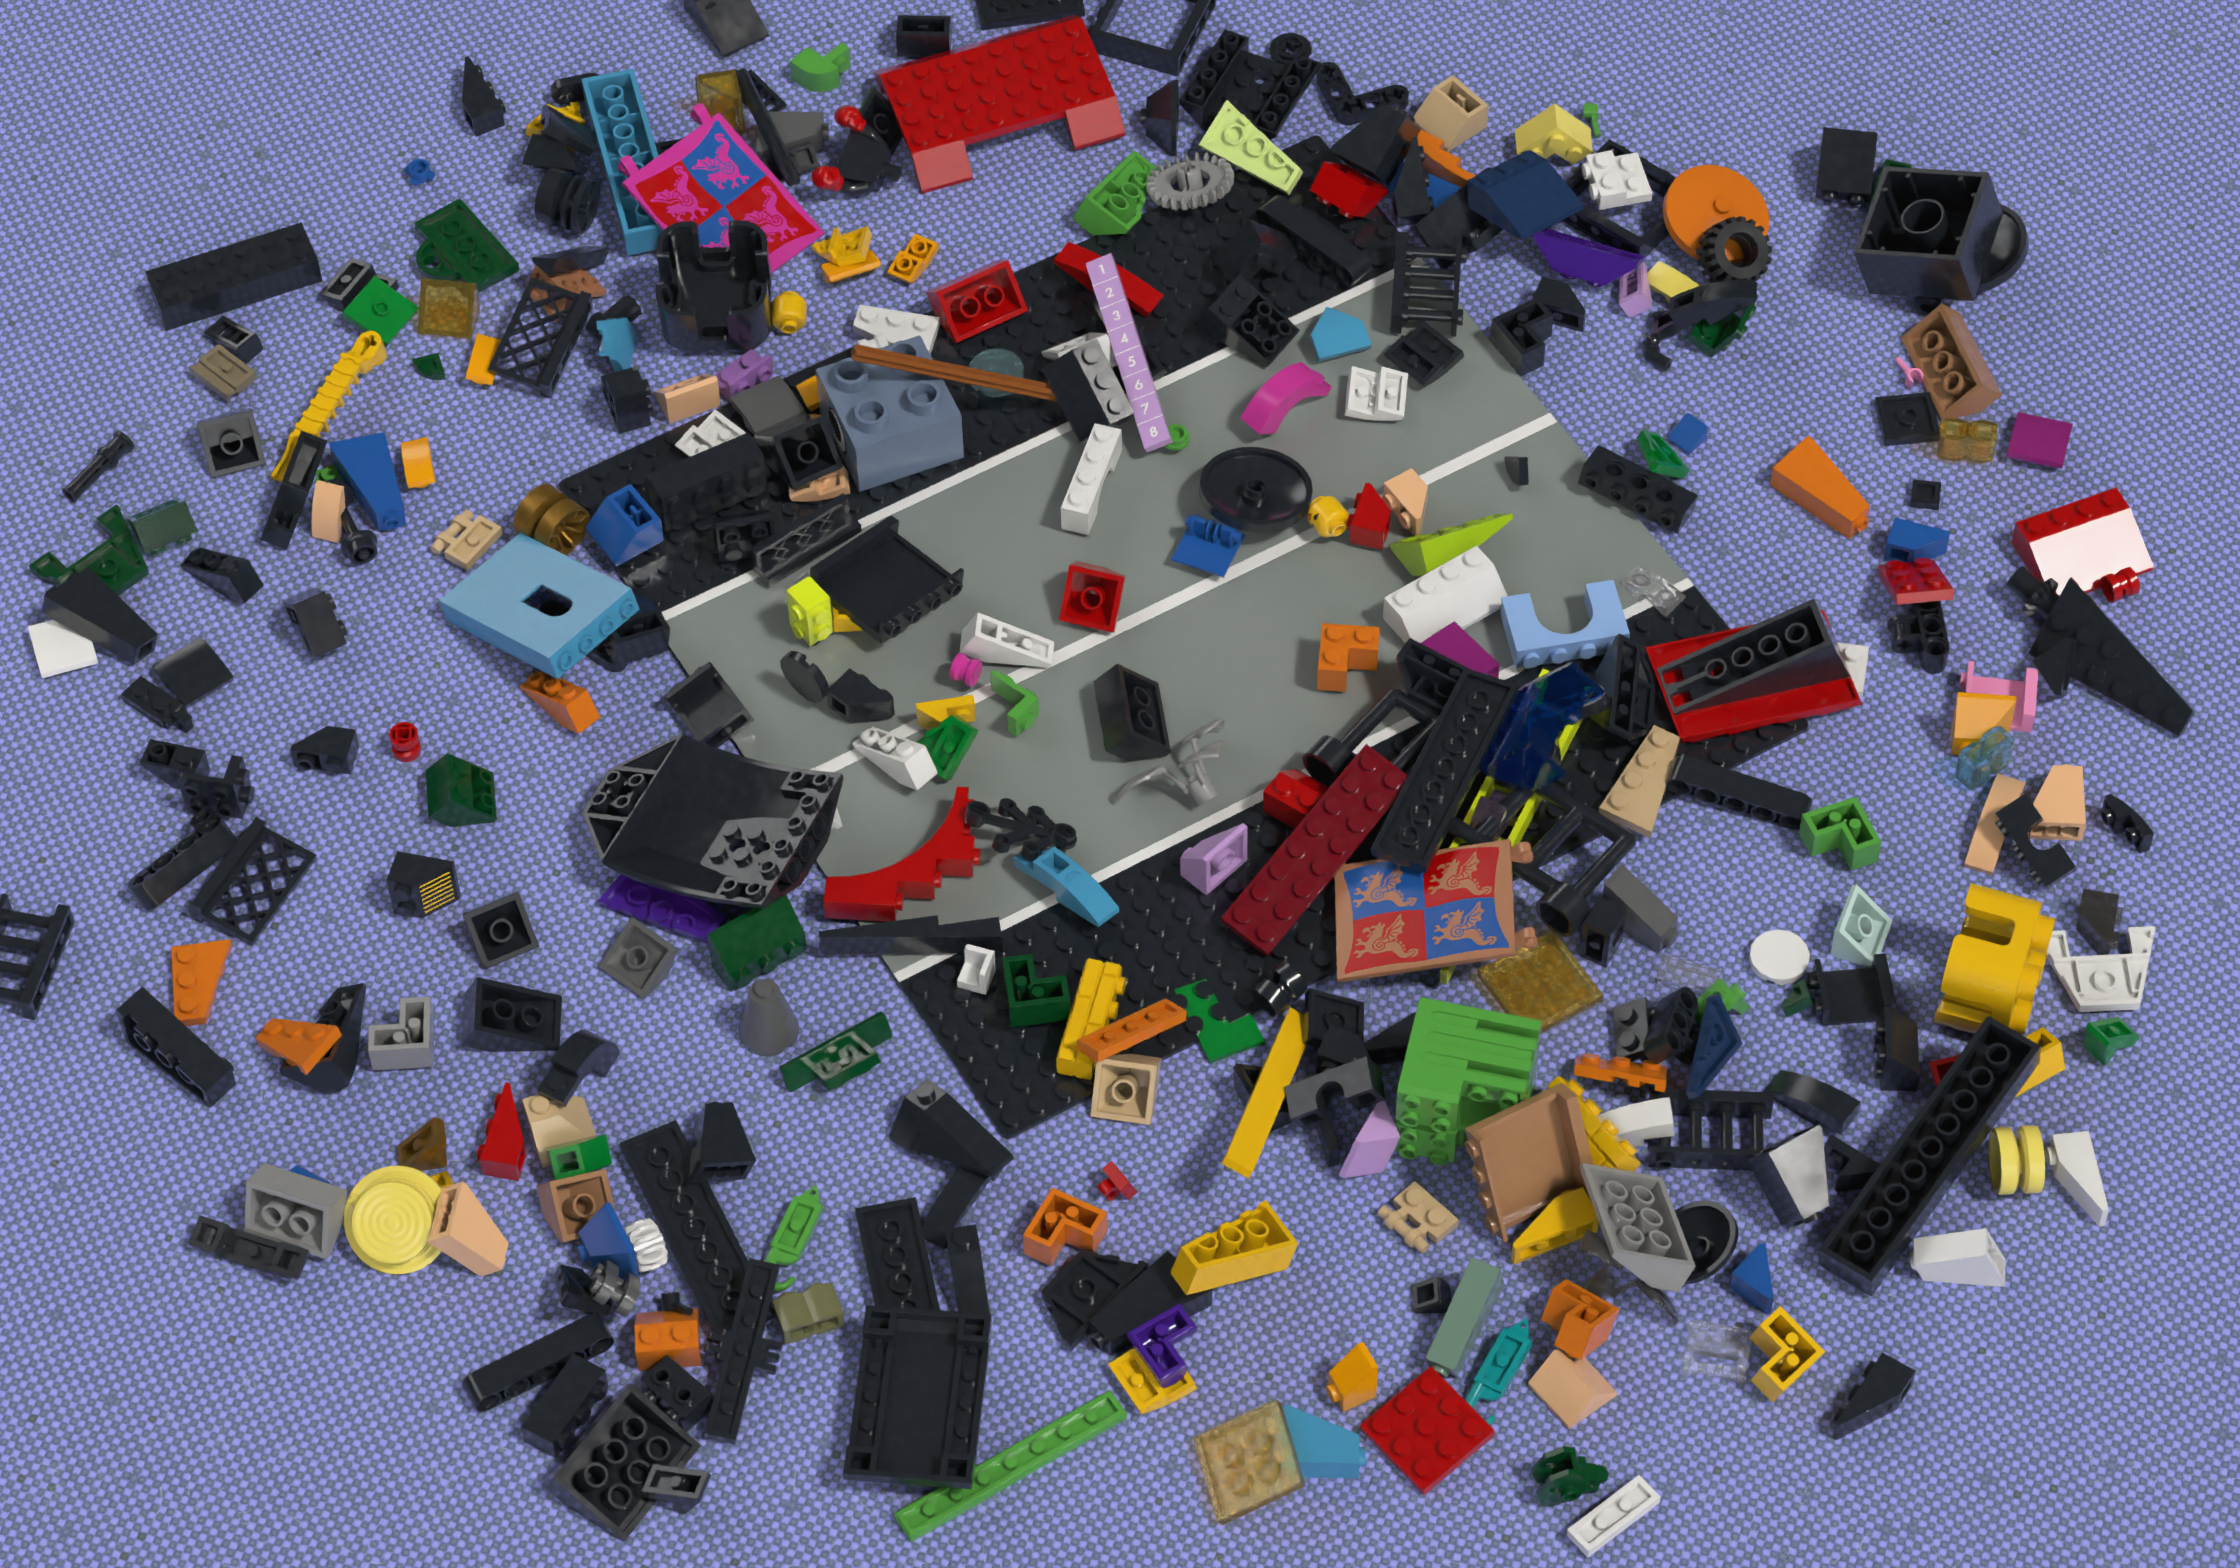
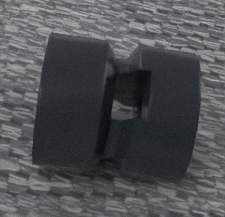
M1282 961L1269 972V979L1263 978L1251 989V995L1268 1015L1276 1019L1290 1007L1289 1001H1297L1308 990V987L1301 975L1288 963Z

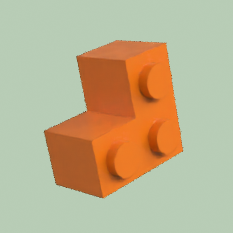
M1322 623L1317 690L1346 692L1348 669L1377 671L1380 627Z
M1052 1187L1023 1234L1024 1254L1052 1266L1065 1243L1079 1249L1095 1252L1108 1231L1107 1212Z
M1565 1279L1552 1289L1541 1320L1549 1324L1553 1330L1559 1332L1554 1343L1556 1347L1562 1349L1569 1357L1582 1360L1608 1340L1620 1308Z

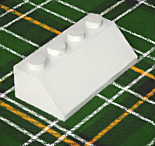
M1475 546L1384 597L1383 619L1404 643L1409 638L1422 643L1454 621L1464 630L1501 608V597H1507V593L1494 564Z

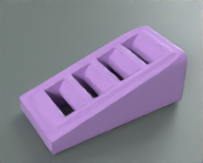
M1644 261L1637 268L1619 277V305L1630 318L1652 308L1651 291Z

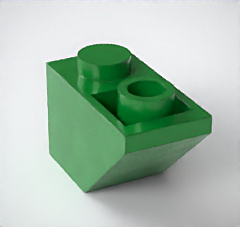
M606 1134L545 1147L551 1177L554 1180L589 1173L612 1164Z

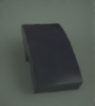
M2111 794L2106 795L2100 811L2104 824L2109 825L2114 835L2125 832L2128 842L2135 846L2139 854L2149 851L2154 836L2149 825L2125 802Z

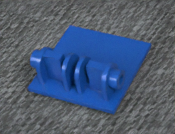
M1196 514L1193 516L1188 515L1185 522L1187 529L1171 561L1224 578L1245 534L1238 531V529L1222 525L1221 522L1215 525L1212 519L1207 522L1206 519L1200 518Z

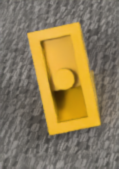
M973 695L916 703L917 724L927 731L937 728L943 720L951 715H958L966 722L976 721Z

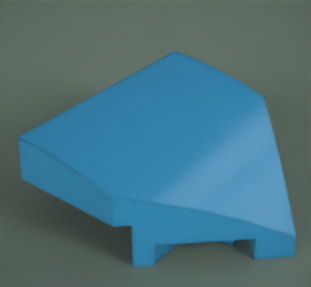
M1329 307L1325 308L1310 335L1318 362L1370 349L1372 345L1362 320Z
M609 318L596 321L597 330H600L599 335H602L599 356H609L615 372L630 368L638 337L631 322L627 318Z

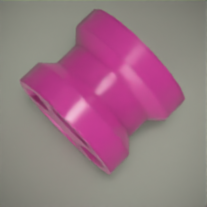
M958 653L950 668V680H961L967 686L973 687L980 677L982 660L977 658L971 660L967 658L966 654Z

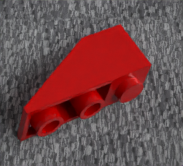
M505 1082L502 1093H497L494 1103L495 1114L493 1119L489 1118L487 1122V1138L485 1144H480L477 1162L481 1163L483 1175L519 1181L527 1154L510 1083Z

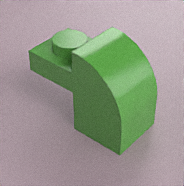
M841 42L824 57L810 47H807L790 61L791 79L803 88L814 92H826L839 87V75L846 72L851 66L849 47Z

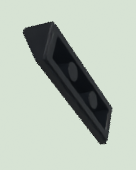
M583 246L532 257L531 261L547 275L551 276L603 265L610 249L608 247Z

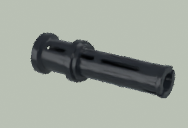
M116 431L113 434V439L105 447L101 446L97 450V457L62 489L63 494L70 501L76 502L108 468H115L119 464L118 460L127 451L131 452L135 448L131 439L123 432Z

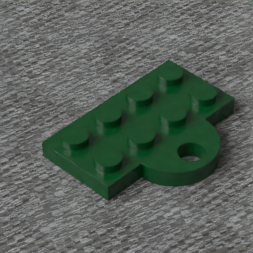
M460 198L414 223L415 230L425 240L416 253L417 267L420 274L429 281L449 283L460 279L469 291L475 295L519 271V263ZM429 263L439 264L433 268L426 267Z

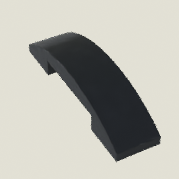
M959 1167L943 1188L922 1224L925 1240L945 1250L947 1248L945 1229L961 1226V1220L990 1180L995 1181L1003 1168L992 1177Z
M201 1215L188 1242L190 1246L220 1258L293 1280H299L310 1253L307 1249L282 1241L279 1243L232 1228L226 1223Z

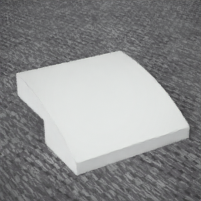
M1352 366L1348 374L1344 415L1376 421L1402 420L1405 412L1408 373L1386 367H1381L1379 373Z
M714 410L698 428L692 425L675 446L688 457H691L741 436L746 432L717 410Z
M49 620L28 626L42 678L98 664L93 642L57 621Z

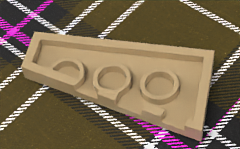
M1654 725L1599 807V813L1651 839L1680 737Z

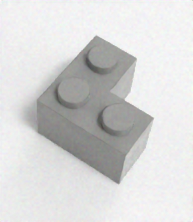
M430 996L400 998L399 1024L369 1025L368 1053L373 1070L434 1067V1012Z

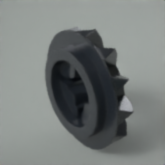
M1285 33L1277 36L1272 40L1269 48L1271 59L1290 66L1297 54L1307 58L1312 55V46L1309 40L1296 33ZM1286 47H1288V49H1290L1292 52L1295 51V54L1286 52Z

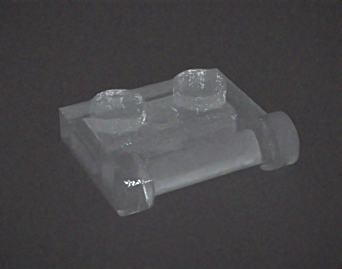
M1690 1319L1682 1374L1691 1376V1373L1716 1376L1734 1379L1735 1383L1745 1384L1751 1343L1749 1337L1752 1335V1329ZM1694 1354L1738 1361V1365L1733 1367L1693 1359Z

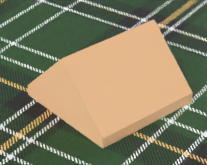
M704 373L653 391L669 424L721 406L716 375Z
M1562 1349L1554 1350L1528 1382L1531 1390L1568 1430L1617 1396V1391L1585 1357L1582 1360L1569 1357Z

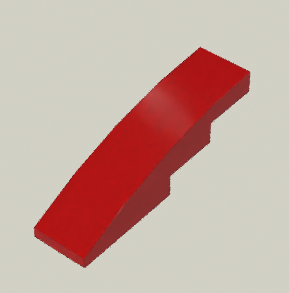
M1068 242L1053 260V263L1095 294L1086 263L1102 256ZM1116 264L1129 306L1147 318L1164 295L1139 277Z

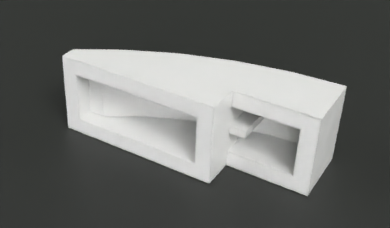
M1670 1097L1634 1103L1600 1114L1603 1120L1608 1118L1618 1127L1620 1131L1616 1135L1621 1140L1627 1139L1634 1147L1644 1146V1139L1674 1136Z

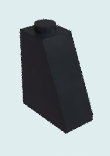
M733 1102L706 1103L695 1121L689 1171L690 1182L746 1179L756 1159Z

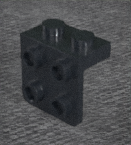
M231 756L223 779L189 773H180L177 779L186 809L195 814L204 808L210 807L223 818L243 819L248 803L251 804L254 799L255 789L254 786H251L249 780L250 771L246 769L242 756Z

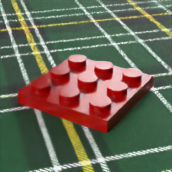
M1432 1366L1360 1425L1361 1432L1423 1495H1426L1495 1436V1430Z

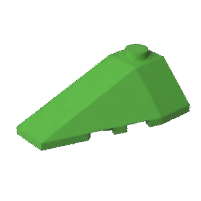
M1134 150L1084 198L1072 219L1092 235L1126 234L1141 218V210L1146 201L1147 177L1150 176L1151 170H1155V166Z

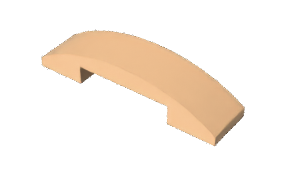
M1997 774L1978 821L1964 867L1993 875L2005 840L2004 835L1995 824V822L2000 820L1996 812L2022 796L2026 782Z

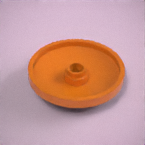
M1699 165L1689 168L1675 178L1665 194L1663 200L1665 226L1674 242L1684 252L1697 260L1700 259V255L1696 254V249L1702 246L1698 243L1700 237L1705 236L1704 232L1712 227V225L1730 217L1737 218L1742 216L1746 217V221L1752 219L1756 221V227L1761 225L1765 229L1762 232L1764 236L1768 233L1769 213L1764 198L1752 182L1732 169L1718 165ZM1727 239L1725 244L1727 259L1733 265L1743 262L1744 256L1740 245L1734 240Z

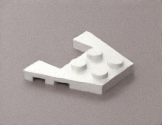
M2155 926L2128 927L2126 936L2130 954L2071 957L2065 930L2052 932L2047 950V959L2078 1012L2138 1010L2140 1008Z

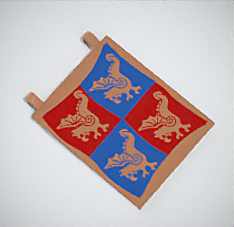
M1510 839L1441 849L1437 851L1427 873L1384 859L1344 864L1335 875L1338 983L1517 956L1516 947L1535 948L1538 944V939L1535 936L1534 928L1525 927L1515 933L1512 861L1518 863H1530L1533 861V852L1531 851L1530 844L1528 842H1521L1511 847Z

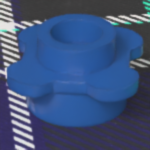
M415 159L404 169L405 174L410 177V183L414 186L435 178V172L430 170L429 162L424 159Z

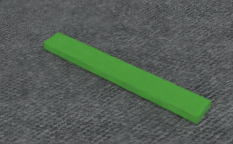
M1108 1390L975 1467L972 1489L939 1487L895 1512L894 1519L908 1540L913 1542L1127 1419V1412L1111 1390Z

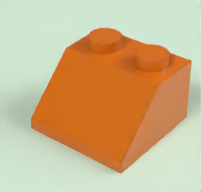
M692 1308L693 1313L690 1316L676 1310L636 1313L634 1324L635 1353L639 1371L651 1370L667 1355L681 1367L702 1366L699 1308Z

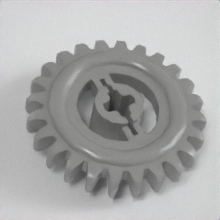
M1195 152L1193 161H1190L1187 153H1185L1184 162H1180L1177 156H1174L1175 165L1173 166L1165 159V170L1163 166L1156 165V171H1150L1146 184L1149 198L1157 205H1162L1163 208L1171 207V210L1182 208V210L1192 208L1193 210L1197 209L1198 206L1205 207L1207 203L1213 204L1217 202V199L1223 198L1234 184V171L1231 168V164L1229 162L1226 163L1225 158L1219 159L1216 154L1212 156L1210 162L1208 152L1204 154L1203 160H1200L1198 152ZM1202 177L1209 180L1208 184L1204 187ZM1176 182L1179 184L1180 191L1172 188Z

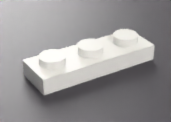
M1638 1475L1568 1528L1566 1535L1587 1557H1590L1658 1505L1661 1497Z

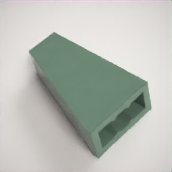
M1471 1257L1425 1358L1429 1367L1432 1366L1443 1378H1447L1448 1375L1455 1378L1458 1377L1505 1286L1500 1268L1474 1257Z

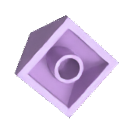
M1385 1101L1378 1102L1356 1137L1339 1176L1347 1178L1384 1172L1400 1139Z

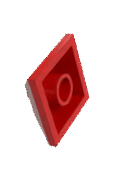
M1080 561L1070 564L1059 620L1114 633L1126 576L1102 566Z

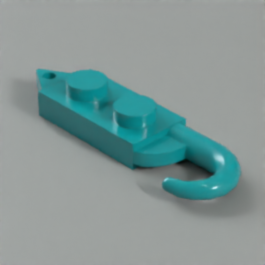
M1528 1318L1523 1319L1508 1329L1503 1327L1464 1399L1472 1408L1475 1407L1479 1399L1496 1401L1501 1397L1503 1398L1532 1347V1341L1529 1339ZM1492 1414L1485 1421L1492 1425L1496 1416Z

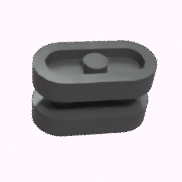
M608 1260L603 1264L597 1263L590 1275L592 1280L589 1288L591 1299L601 1305H604L609 1298L612 1299L613 1311L626 1317L639 1296L640 1278L628 1272L621 1279L618 1277L619 1266Z

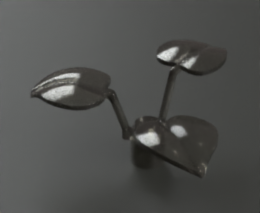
M1589 1229L1584 1232L1581 1241V1252L1595 1255L1605 1262L1601 1269L1582 1288L1605 1300L1609 1295L1615 1298L1619 1293L1631 1287H1638L1672 1317L1674 1325L1678 1323L1676 1309L1670 1298L1662 1290L1651 1288L1639 1279H1634L1616 1288L1617 1279L1607 1269L1612 1265L1616 1269L1622 1270L1624 1266L1611 1257L1607 1243Z

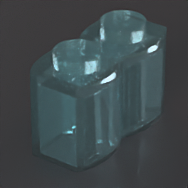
M2001 726L1988 730L1981 737L1980 741L1969 744L1961 751L1955 778L1969 790L1982 786L1991 774H1996L2009 765L2015 738Z

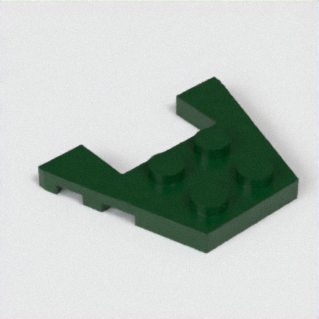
M117 504L96 518L98 526L111 538L74 564L66 567L48 551L29 565L30 572L33 575L58 586L66 582L73 573H80L89 567L117 595H120L149 574L143 556Z

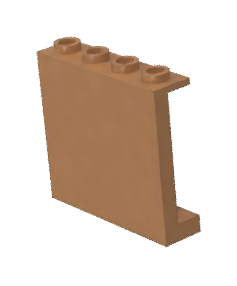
M1563 1083L1465 1128L1468 1139L1465 1142V1146L1473 1159L1474 1167L1471 1170L1479 1184L1480 1192H1478V1198L1487 1216L1484 1218L1485 1226L1490 1234L1497 1235L1504 1243L1508 1241L1506 1229L1541 1213L1562 1192L1566 1190L1574 1191L1583 1187L1590 1199L1579 1166L1581 1163L1593 1164L1577 1095Z

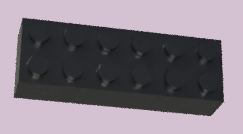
M302 222L145 271L150 294L166 331L323 282L317 256Z

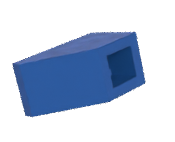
M1895 517L1887 540L1884 561L1899 560L1905 563L1914 562L1917 558L1933 559L1943 555L1947 551L1951 531Z

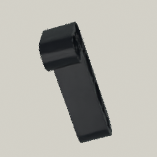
M204 808L197 812L190 820L194 831L130 880L128 887L144 909L151 910L162 904L232 850L238 842L237 837L223 818L212 808Z

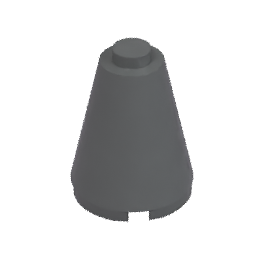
M760 979L755 981L749 989L739 1023V1037L752 1053L760 1056H776L783 1053L782 1050L789 1045L791 1047L795 1044L799 1035V1023L778 985L770 979Z

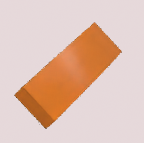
M1420 129L1417 140L1418 145L1424 148L1425 161L1422 162L1424 171L1460 188L1467 183V180L1476 176L1461 168V158L1444 151L1443 140Z

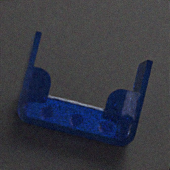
M1572 661L1523 685L1519 689V693L1479 769L1490 778L1529 790H1541L1549 783L1564 777L1566 771L1548 756L1561 728L1567 725H1574L1579 721L1584 704L1602 696L1605 690Z

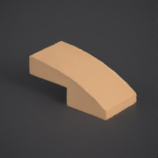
M844 465L843 468L796 489L789 487L791 501L798 502L831 499L842 493L845 495L850 494L848 471Z
M319 480L315 483L312 504V537L339 543L343 536L341 514L345 510L344 486Z

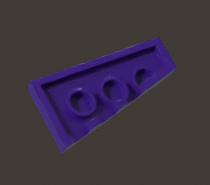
M623 874L619 875L598 900L601 907L707 944V934L727 923L724 915L699 899L665 891L635 881Z

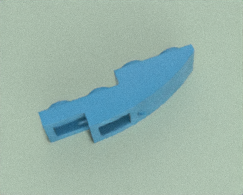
M1053 846L1049 850L1039 852L1038 858L1033 861L1023 858L1021 852L1013 857L1016 868L1056 893L1057 902L1095 926H1101L1119 912L1118 905L1101 885L1080 865Z

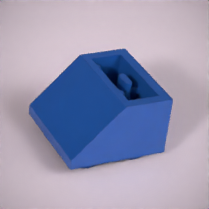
M631 484L607 496L585 527L586 532L615 567L664 541L661 519Z

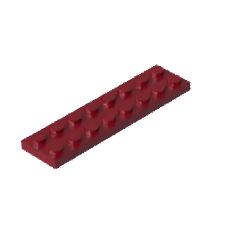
M1365 744L1225 912L1220 922L1264 956L1268 957L1391 809L1408 775L1369 745Z

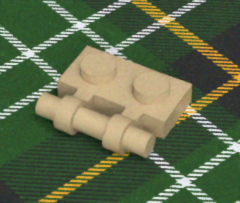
M466 509L461 515H456L450 521L451 525L445 531L438 533L435 537V542L430 546V550L438 555L443 549H446L444 551L445 559L468 571L503 532L501 526L481 515H478L473 522L470 521L474 515Z
M1416 1181L1393 1199V1206L1397 1211H1392L1386 1205L1382 1206L1378 1211V1215L1385 1220L1384 1225L1391 1231L1396 1230L1404 1237V1242L1410 1248L1415 1247L1422 1254L1430 1247V1244L1425 1240L1426 1237H1429L1437 1244L1458 1227L1459 1219ZM1409 1219L1417 1228L1412 1229L1405 1221Z

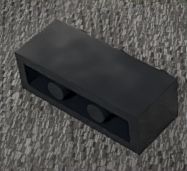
M573 1354L521 1426L524 1442L554 1458H557L562 1450H566L571 1445L574 1433L578 1427L588 1421L591 1409L597 1400L601 1401L607 1394L609 1385L605 1369Z

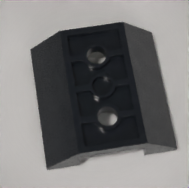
M1224 29L1179 99V104L1201 129L1207 132L1222 106L1228 100L1269 140L1277 137L1321 67V62L1297 54L1290 66L1250 53L1249 37ZM1262 79V80H1266L1267 82H1263L1262 84H1259V83H1256L1255 81Z

